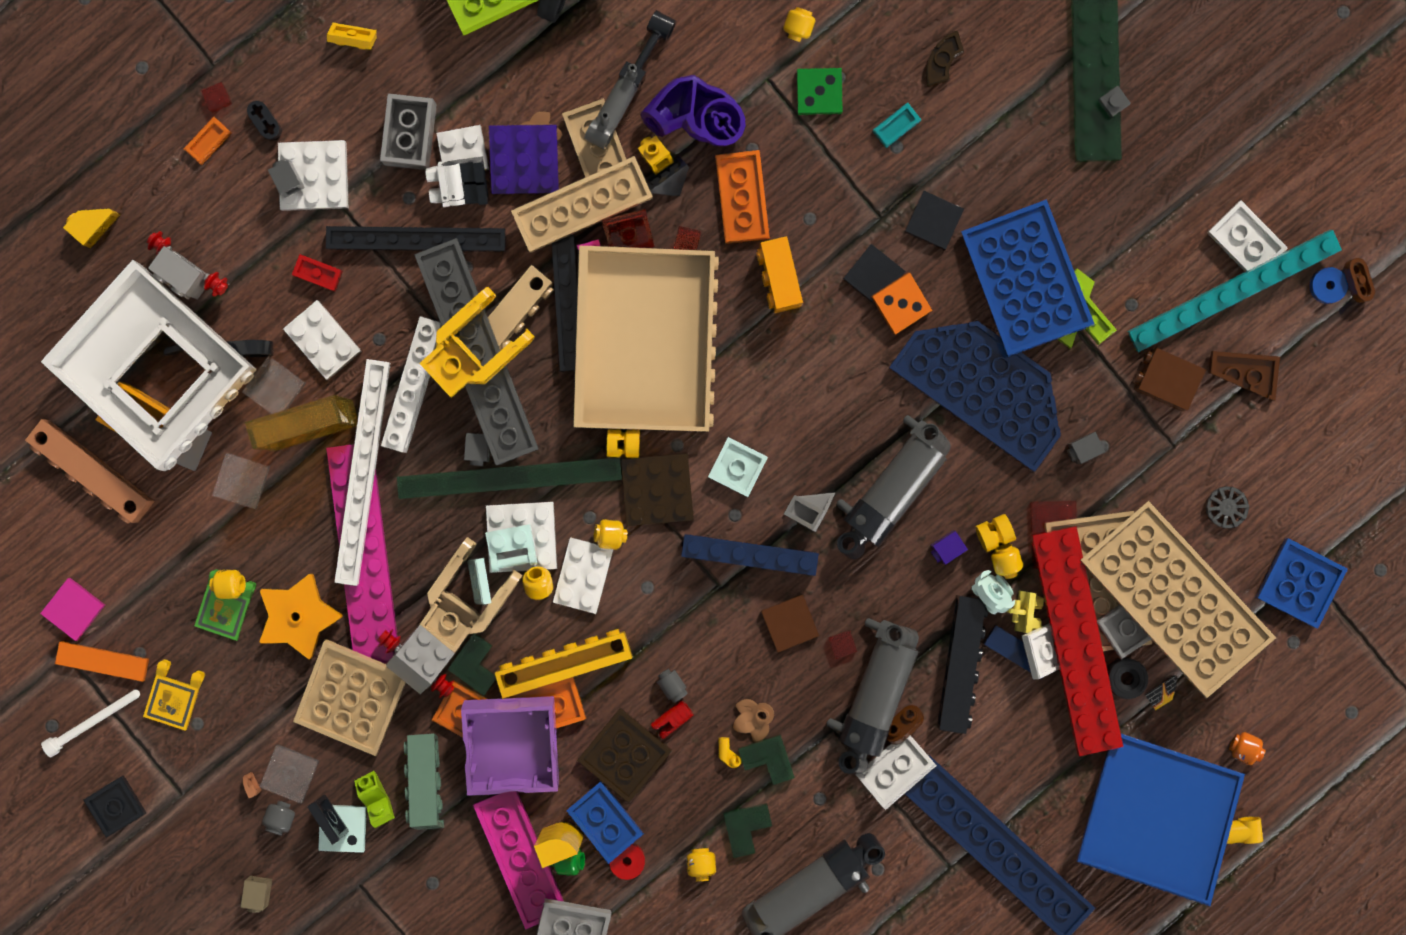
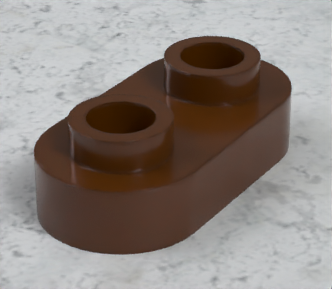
M1361 258L1347 261L1344 265V274L1353 299L1358 303L1372 300L1375 295V288L1366 262Z
M915 705L904 707L893 718L887 740L895 745L904 742L922 725L924 721L922 711ZM910 713H914L912 718H908ZM894 728H897V732L894 733V734H891V731H892Z

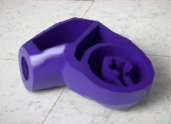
M695 75L673 79L661 89L640 114L645 125L660 137L683 128L690 137L714 146H728L735 143L742 136L745 129V116L737 102L723 89L708 85Z

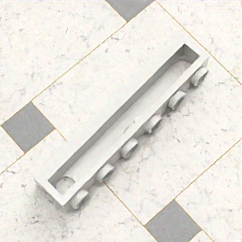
M421 316L419 318L381 446L404 453L408 451L430 375L419 363L436 349L437 330L442 327L441 322Z

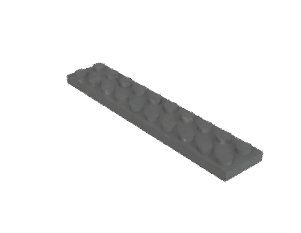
M457 238L414 254L442 326L478 294ZM485 309L455 335L477 357L482 366L501 351ZM507 365L486 384L467 383L465 385L496 466L539 449Z

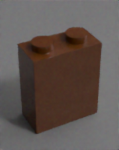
M1159 348L1147 351L1142 361L1145 365L1142 371H1139L1134 378L1133 383L1136 385L1133 390L1181 412L1188 411L1206 369Z

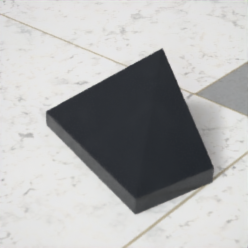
M679 155L673 158L674 163L657 175L653 172L645 178L652 194L680 196L689 167Z

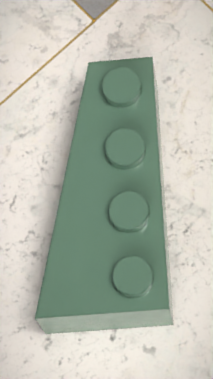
M436 734L407 735V741L404 742V754L408 755V764L404 766L405 777L408 778L409 786L405 787L406 801L409 800V810H406V823H409L411 828L417 830L444 828V820H439V813L443 809V803L440 795H437V790H440L441 787L440 773L436 772V768L440 766L438 736Z

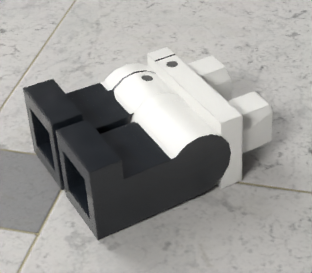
M483 156L447 162L442 161L438 162V166L427 168V182L439 181L440 188L429 189L430 203H442L443 207L479 203V205L488 204L489 196Z

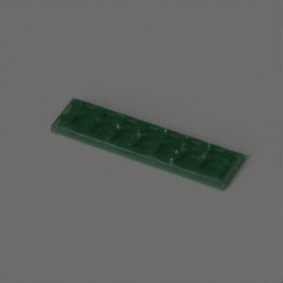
M1071 0L1075 162L1120 161L1122 159L1121 112L1110 118L1098 101L1116 86L1120 87L1118 0Z

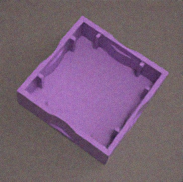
M554 696L464 700L461 716L463 741L466 747L465 772L467 795L501 794L511 791L524 793L558 791L559 769Z

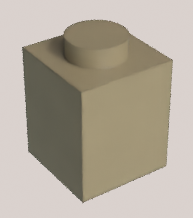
M249 876L244 881L241 908H247V911L252 913L263 911L269 905L272 879Z

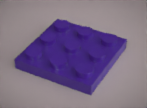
M557 124L489 126L492 194L552 193L559 190Z

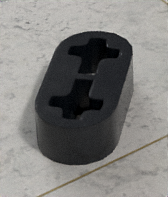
M251 102L247 107L249 118L265 139L269 141L277 140L282 134V128L274 115L263 102ZM256 107L262 109L263 119L255 114ZM268 122L269 125L275 127L273 135L266 133L268 128L265 123Z

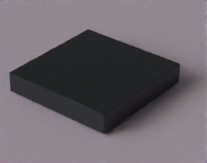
M923 191L905 233L946 250L964 208Z
M870 244L843 280L876 306L871 296L902 277L906 271L874 245Z
M124 775L83 799L106 838L147 813Z
M322 795L307 806L332 845L349 832L326 795Z

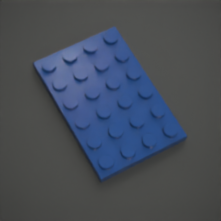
M1047 199L961 231L1008 357L1094 326V321Z

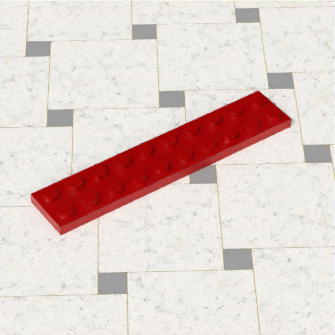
M1077 526L1031 535L1077 755L1084 756L1123 747L1086 568L1081 562L1083 554Z

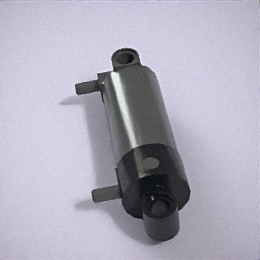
M909 415L905 416L903 423L913 429L910 432L911 437L861 499L859 498L853 507L843 499L837 501L836 506L847 514L843 520L851 526V530L843 533L837 540L839 551L847 558H860L865 552V544L869 541L879 548L895 528L896 523L947 461L945 456L949 453L951 444L936 425L928 424L925 421L917 422ZM851 542H855L854 547L847 550L848 545Z
M868 618L865 621L866 627L877 631L875 637L878 638L844 723L831 718L827 721L828 727L841 732L838 738L839 742L848 746L847 752H844L839 758V767L844 773L862 774L868 766L866 758L868 754L877 757L881 756L890 732L891 723L919 652L915 650L919 636L912 628L896 625L887 620H883L880 623ZM853 757L856 759V766L854 768L851 766V759Z
M871 833L862 835L858 838L854 848H851L845 839L802 870L756 901L754 900L748 904L742 911V917L751 935H784L858 886L862 893L868 892L869 886L865 881L870 876L864 867H866V864L876 865L885 857V850L876 836Z

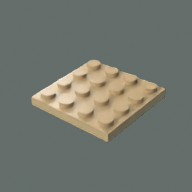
M326 639L319 652L293 722L377 756L406 682L385 666L386 664Z

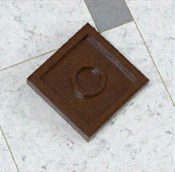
M803 594L761 610L777 652L819 636Z

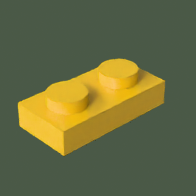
M332 23L327 33V42L340 46H353L359 49L371 50L377 38V30Z

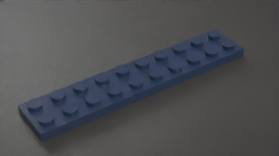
M928 755L937 766L905 794L1058 935H1072L1095 910V907Z

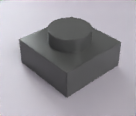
M1116 86L1098 100L1110 118L1131 104L1119 86Z

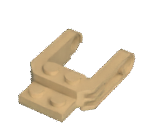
M468 537L460 545L428 591L431 609L420 623L421 626L454 653L468 634L483 632L487 629L523 577V575L513 569L506 582L499 588L491 603L487 605L481 615L459 597L447 592V587L477 545L476 542Z

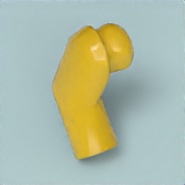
M729 737L718 738L719 759L730 768L739 767L742 761L740 756L730 750Z

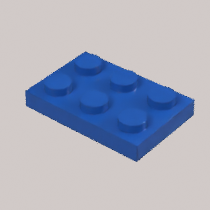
M602 781L566 810L608 864L644 835Z

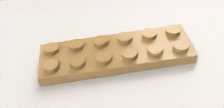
M633 156L518 207L511 212L531 253L651 200L653 196L636 158Z

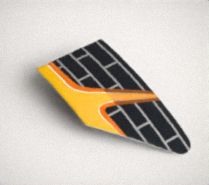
M1172 676L1145 694L1155 710L1173 699L1177 676Z

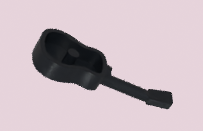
M226 341L244 358L274 356L272 341ZM176 344V346L166 347L164 355L170 356L185 350Z

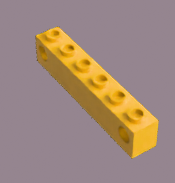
M619 629L612 630L606 633L607 637L598 639V636L584 639L585 643L578 646L576 642L564 645V650L555 652V649L542 652L543 657L534 659L533 655L520 659L521 663L517 665H512V662L500 665V670L495 672L502 699L632 659L633 656L625 631L619 632ZM620 639L623 644V649L619 652L611 648V642ZM514 672L517 675L516 683L512 685L507 684L504 680L505 674Z

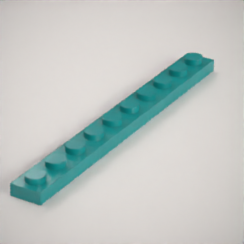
M1328 230L1127 332L1136 351L1140 352L1342 249L1334 231Z

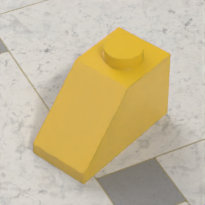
M111 209L81 210L71 214L63 228L83 246L92 248L120 215Z

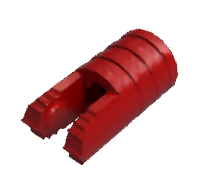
M681 700L653 721L650 726L657 730L667 722H670L659 733V736L664 739L692 718L694 714L688 705Z

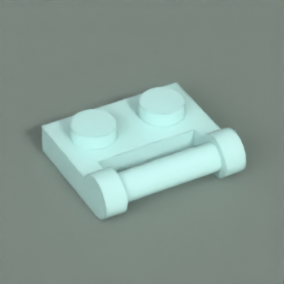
M531 524L485 533L492 572H498L501 568L522 564H537ZM527 548L528 550L527 555L498 560L497 553Z

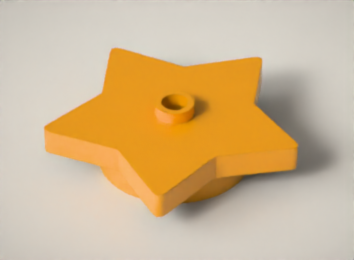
M313 574L307 575L289 590H260L269 616L260 638V643H289L307 659L313 658L320 632L343 617L341 613L320 599ZM294 612L300 615L298 621L294 619Z

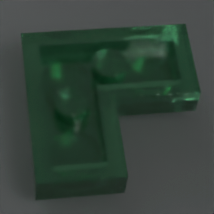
M474 633L448 670L479 693L485 695L495 682L496 676L480 663L493 645L477 633Z
M780 734L738 748L745 771L767 764L773 785L795 778Z
M767 803L724 813L733 857L737 858L755 853L751 831L772 826Z

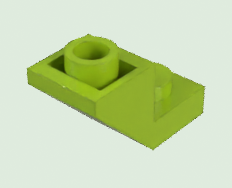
M375 771L354 781L358 798L367 807L370 823L374 828L395 818L390 799Z

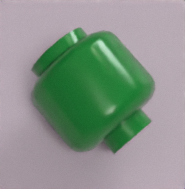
M579 848L577 855L554 863L551 866L554 867L558 875H577L580 870L584 869L585 854Z

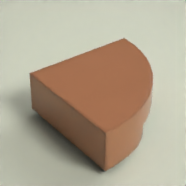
M253 772L243 776V785L249 799L261 792Z

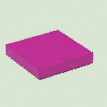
M68 578L40 614L73 640L78 641L105 607V604L73 579Z

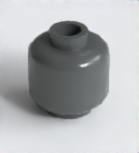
M278 801L277 804L267 806L262 820V825L266 827L265 831L280 836L283 833L289 832L295 817V812L289 809L291 804Z

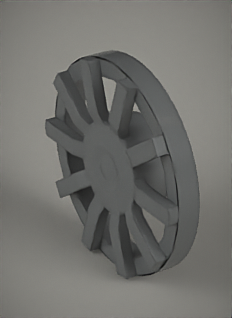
M1228 486L1220 487L1209 495L1206 501V513L1210 521L1216 526L1234 528L1247 518L1249 511L1248 500L1239 489ZM1224 490H1230L1228 498H1226ZM1220 492L1222 500H1219L1214 496ZM1236 492L1239 496L1232 500L1233 493ZM1242 498L1244 504L1237 505L1236 503ZM1212 500L1218 503L1217 507H1210ZM1237 508H1244L1243 514L1238 512ZM1211 510H1218L1219 513L1213 517ZM1234 514L1241 517L1237 522L1235 520ZM1224 516L1222 524L1216 521L1219 517ZM1228 516H1230L1233 524L1226 525Z

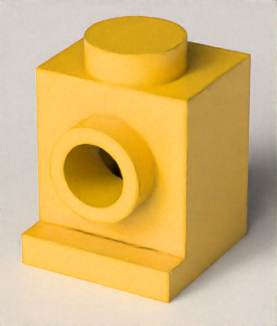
M657 136L653 138L646 137L641 141L638 150L655 175L674 163L670 152L664 147Z

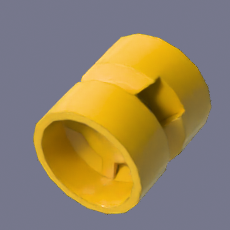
M608 428L607 457H620L624 454L626 458H639L640 429H627L625 432H622L621 429ZM619 440H624V446H618Z
M1005 514L993 518L992 523L986 521L975 526L979 541L986 552L998 548L999 543L1005 545L1016 540L1012 525Z

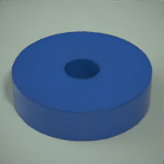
M1328 267L1321 269L1310 280V292L1320 303H1335L1341 300L1348 290L1345 274L1337 268ZM1327 282L1331 283V289L1326 287Z

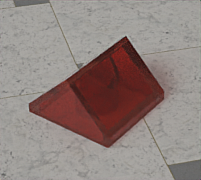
M646 209L602 220L609 247H655Z

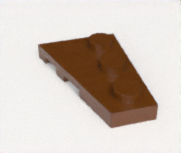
M1211 351L1209 374L1269 400L1276 401L1280 357Z

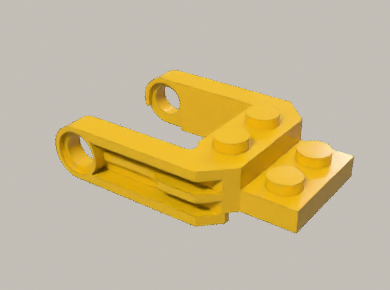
M489 287L478 293L437 330L436 349L419 363L451 398L467 383L486 384L535 338L528 329H525L526 331L519 338L507 344L488 363L482 366L481 362L458 337H455L462 328L495 299L496 295Z

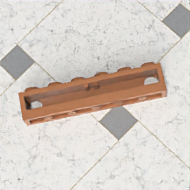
M41 419L25 440L31 445L29 448L33 452L46 456L48 458L47 462L57 469L59 467L63 469L68 479L81 483L84 486L82 489L86 493L99 497L101 499L100 503L110 510L113 508L119 513L118 517L126 523H138L155 502L50 420ZM44 434L47 435V442L45 444L40 441ZM131 500L136 504L134 512L124 506L127 501Z

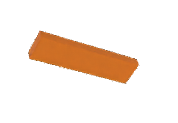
M61 641L59 642L55 664L143 682L146 678L149 659Z

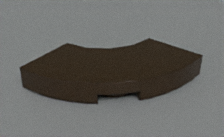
M958 30L941 39L931 52L926 66L927 87L950 80L949 69L952 61L964 53Z

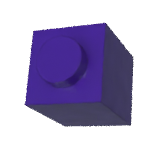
M953 530L930 545L933 549L930 552L937 563L941 561L945 565L968 550L957 532Z

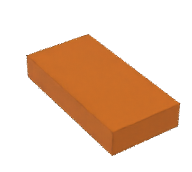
M213 117L185 146L184 150L199 164L203 165L232 132L217 118Z

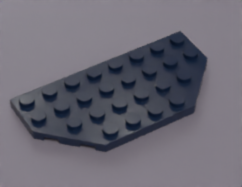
M979 321L915 331L889 366L890 370L1032 472L1037 470L1061 436L1056 415L1055 397L1053 396L1051 373L1022 352L1008 357L1001 337Z

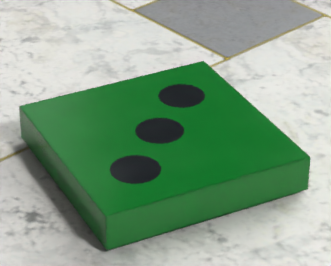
M842 68L797 69L798 115L843 113Z

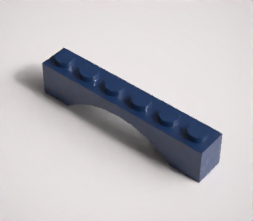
M685 534L681 557L816 576L819 553Z

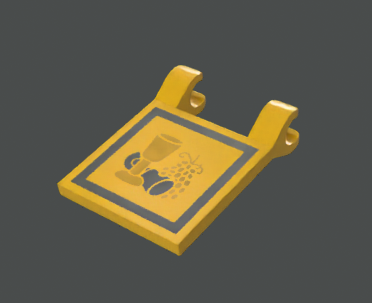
M163 659L157 665L155 680L143 717L186 731L205 673L202 671L194 672L189 685L166 677L171 662Z

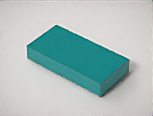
M906 103L874 128L872 132L883 146L887 148L921 122V118L910 104Z

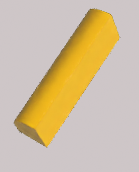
M559 822L541 830L534 848L542 868L578 854L584 837L579 828L571 823Z

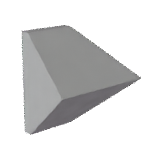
M835 493L805 496L794 495L784 515L816 532Z

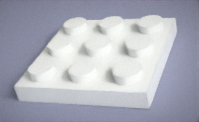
M345 140L278 143V161L289 160L293 163L305 187L286 198L280 195V210L349 208L347 144Z
M554 502L486 506L487 532L531 524L537 556V564L530 565V563L501 568L498 572H510L513 569L516 571H527L532 567L557 569ZM527 548L497 553L498 560L527 555L528 550ZM489 555V571H490V573H492V568H491V563H490V555Z

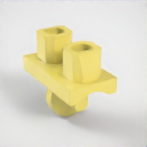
M1019 591L1018 600H1015L1014 607L1007 611V613H1013L1014 631L1029 633L1041 627V619L1034 617V609H1042L1044 598L1037 596L1036 593Z

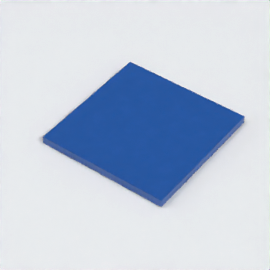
M1121 734L1123 747L1107 750L1076 862L1210 906L1245 774Z

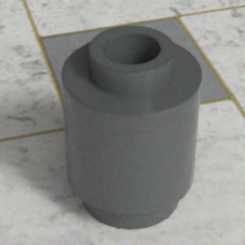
M668 668L658 675L659 680L656 683L668 700L671 699L675 703L688 694L686 685L675 669L670 671Z

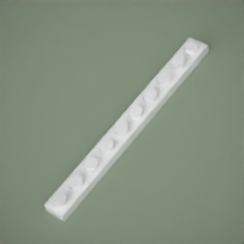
M369 359L366 361L335 583L359 585L390 362Z

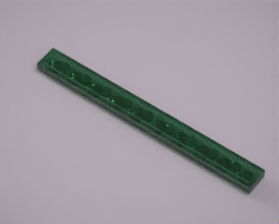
M620 458L398 476V498L405 499L622 480Z

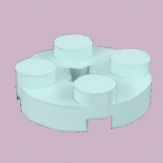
M989 570L982 572L975 579V584L972 586L974 594L980 597L991 614L1007 612L1015 604V600L1012 601L1011 598L1014 594L1012 588L1002 576H993L990 574L992 571Z

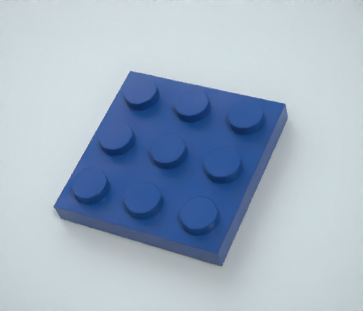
M1285 538L1255 598L1318 629L1348 569L1289 538Z

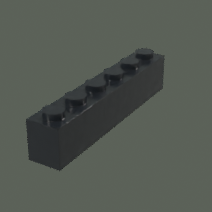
M956 595L937 728L939 730L966 734L967 729L971 728L972 715H969L970 706H974L976 697L975 693H973V686L978 683L979 671H976L977 662H981L982 649H979L980 640H984L986 628L983 627V620L987 618L989 612L980 598Z

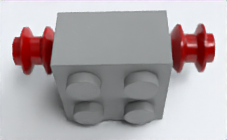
M154 232L147 239V249H156V258L148 269L154 272L152 276L156 280L168 286L172 285L171 290L186 299L192 297L198 300L204 290L207 291L209 289L213 290L212 296L214 297L225 293L228 288L227 278L219 279V272L207 274L178 252L173 251L171 238L163 239V232Z
M419 625L402 645H399L401 636L394 637L392 635L393 629L390 632L385 630L377 639L379 645L377 647L382 645L386 647V654L391 653L393 650L395 652L385 666L419 694L430 685L431 692L435 690L440 692L439 698L442 696L448 697L455 688L452 685L454 680L448 682L446 680L447 674H442L439 677L438 675L455 653L423 626Z

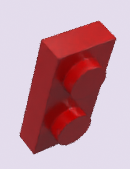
M299 254L292 275L335 292L343 271Z

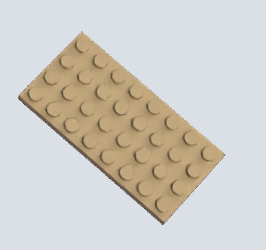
M1149 501L1081 559V562L1205 698L1213 694L1276 639L1271 631Z

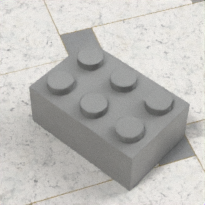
M388 94L380 161L385 166L426 170L430 167L437 106L433 98Z

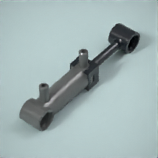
M658 10L654 12L646 29L651 33L650 38L635 64L625 62L616 84L596 119L589 125L584 136L585 140L604 150L606 149L636 92H639L646 79V71L642 70L658 40L663 39L667 41L676 25V20Z

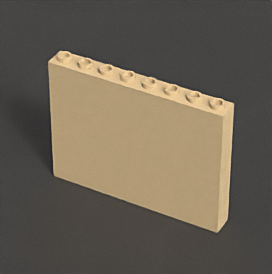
M579 246L573 427L709 432V427H713L714 420L713 414H710V405H714V391H710L711 382L715 381V369H711V360H715L716 347L712 346V338H716V324H713V315H717V302H713V295L718 291V279H714V270H718L719 258L715 257V251Z

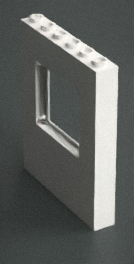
M134 260L127 265L41 361L150 464L161 471L170 470L177 463L176 459L191 448L192 441L207 430L208 423L222 413L223 407L228 401L230 402L236 398L239 393L238 390L243 384H247L254 377L253 373L257 370L167 287L156 280L145 267ZM164 331L206 370L166 415L157 422L116 382Z

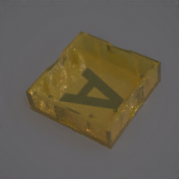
M332 395L247 421L245 425L253 449L278 451L356 427L358 416L353 400Z

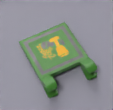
M215 569L210 572L208 585L194 626L237 641L252 595L256 589V583L252 581L246 582L245 591L236 599H219L210 590L209 586L210 579L219 571Z

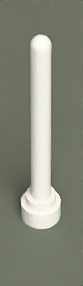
M133 690L60 737L46 739L41 743L44 752L49 757L55 756L63 748L62 745L139 698L140 692Z

